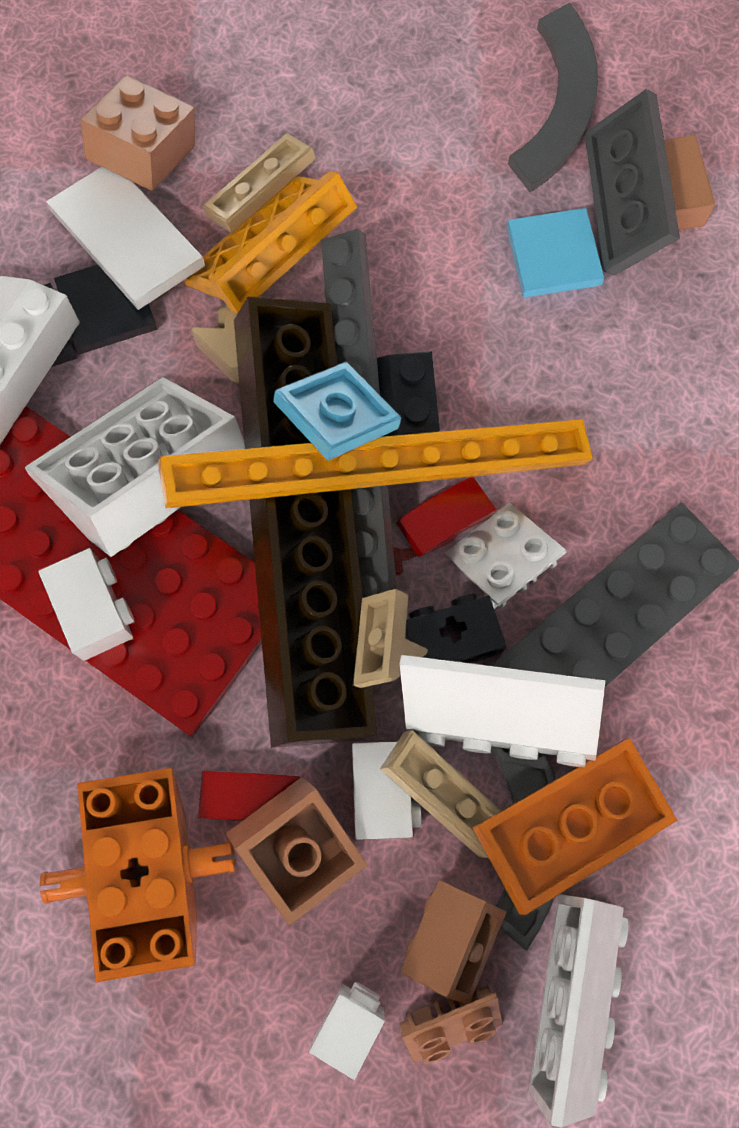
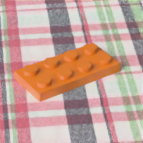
M627 738L596 755L595 761H586L585 767H575L472 828L520 915H527L678 820L631 739Z

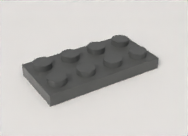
M648 89L639 93L584 133L604 272L611 275L619 274L680 239L657 94Z

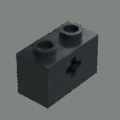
M467 594L452 600L451 607L435 611L434 606H427L408 614L410 619L406 620L405 639L428 650L427 654L422 658L471 664L501 655L507 647L489 595L477 599L476 594ZM446 625H451L453 631L462 630L457 642H453L450 636L442 637Z

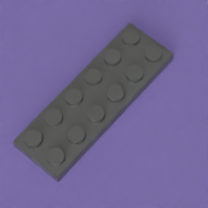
M681 502L491 666L605 680L606 687L739 569V561Z

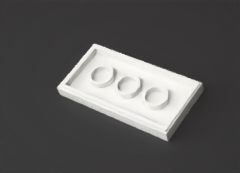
M104 167L97 169L46 201L55 217L138 310L205 266L203 256L132 181Z

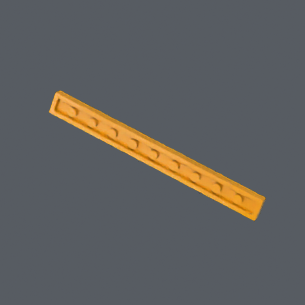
M579 419L379 437L329 461L312 443L160 456L158 467L165 508L578 466L587 464L593 460L584 420Z

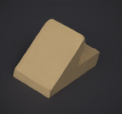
M227 305L220 306L218 312L219 328L194 327L191 331L196 346L234 384H239L234 319L237 314L231 312Z
M393 589L362 598L354 686L362 688L395 681L401 676V655L423 657L427 654L428 650L405 639L408 594L398 589Z

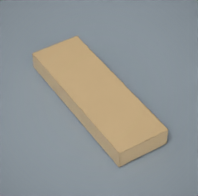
M286 133L202 206L206 216L230 233L234 232L316 159L313 148Z
M413 730L404 732L380 769L478 857L488 858L472 827L501 810Z

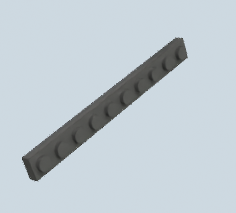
M355 229L321 240L326 303L331 304L337 365L347 362L380 395L366 235L361 230ZM388 485L351 489L362 597L365 598L397 589Z

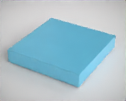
M586 208L508 220L506 228L523 298L602 285L604 275Z
M347 362L275 390L273 402L327 461L397 430L400 425L401 417Z

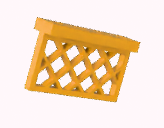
M328 171L319 180L296 176L234 232L229 233L203 256L205 266L183 280V282L190 288L224 300L230 311L238 314L247 297H259L357 208L339 173Z

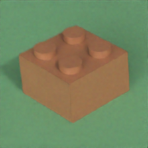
M128 75L121 79L80 119L85 159L151 191L156 189L195 146V107Z
M301 777L225 833L234 849L289 926L368 866L316 788L304 777Z

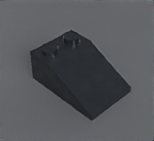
M432 351L389 354L378 357L377 368L380 396L401 417L399 428L383 435V437L440 432Z

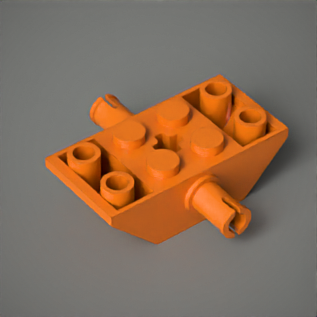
M173 768L77 783L84 854L83 867L41 873L40 886L61 885L60 888L40 891L43 903L50 904L54 901L86 896L89 909L95 983L195 966L197 909L194 880L197 877L236 872V859L217 862L215 860L217 857L235 854L233 845L228 841L223 844L191 849L188 840L186 815ZM137 861L139 865L148 866L149 874L141 877L140 885L137 879L132 878V869L136 867Z

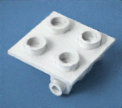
M509 503L444 554L485 593L482 597L490 596L495 609L497 606L505 607L507 605L506 601L514 596L517 591L524 592L527 589V583L534 584L537 581V577L548 568L553 569L557 566L556 561L566 554L567 551L515 506Z

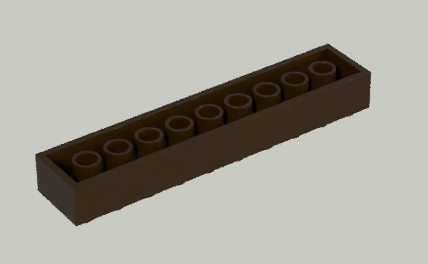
M247 297L234 319L245 449L311 443L273 401L275 390L337 366L331 304ZM351 489L250 499L271 748L350 742L376 736L377 726L372 685L362 688L353 685L363 597Z

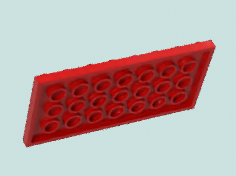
M25 406L0 444V600L70 649L38 571L88 548L100 560L107 558L118 581L111 585L117 600L120 598L126 600L135 622L128 625L133 639L85 661L193 738L262 644L255 562L179 510H176L164 522L155 525L134 540L129 547L120 550L110 557L77 528L27 473L25 469L27 465L71 436Z

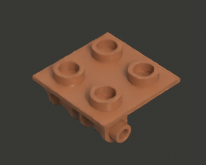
M477 985L471 1002L469 1004L458 1002L460 1008L456 1009L453 1000L447 998L451 1011L446 1014H442L437 1001L433 1003L438 1015L436 1018H433L429 1005L406 1014L407 1020L399 1023L402 1031L400 1033L413 1062L423 1059L425 1064L433 1063L448 1056L451 1053L450 1047L466 1040L470 1044H477L493 1037L496 1034L495 1028L503 1025L496 992L492 994L489 986L479 989Z

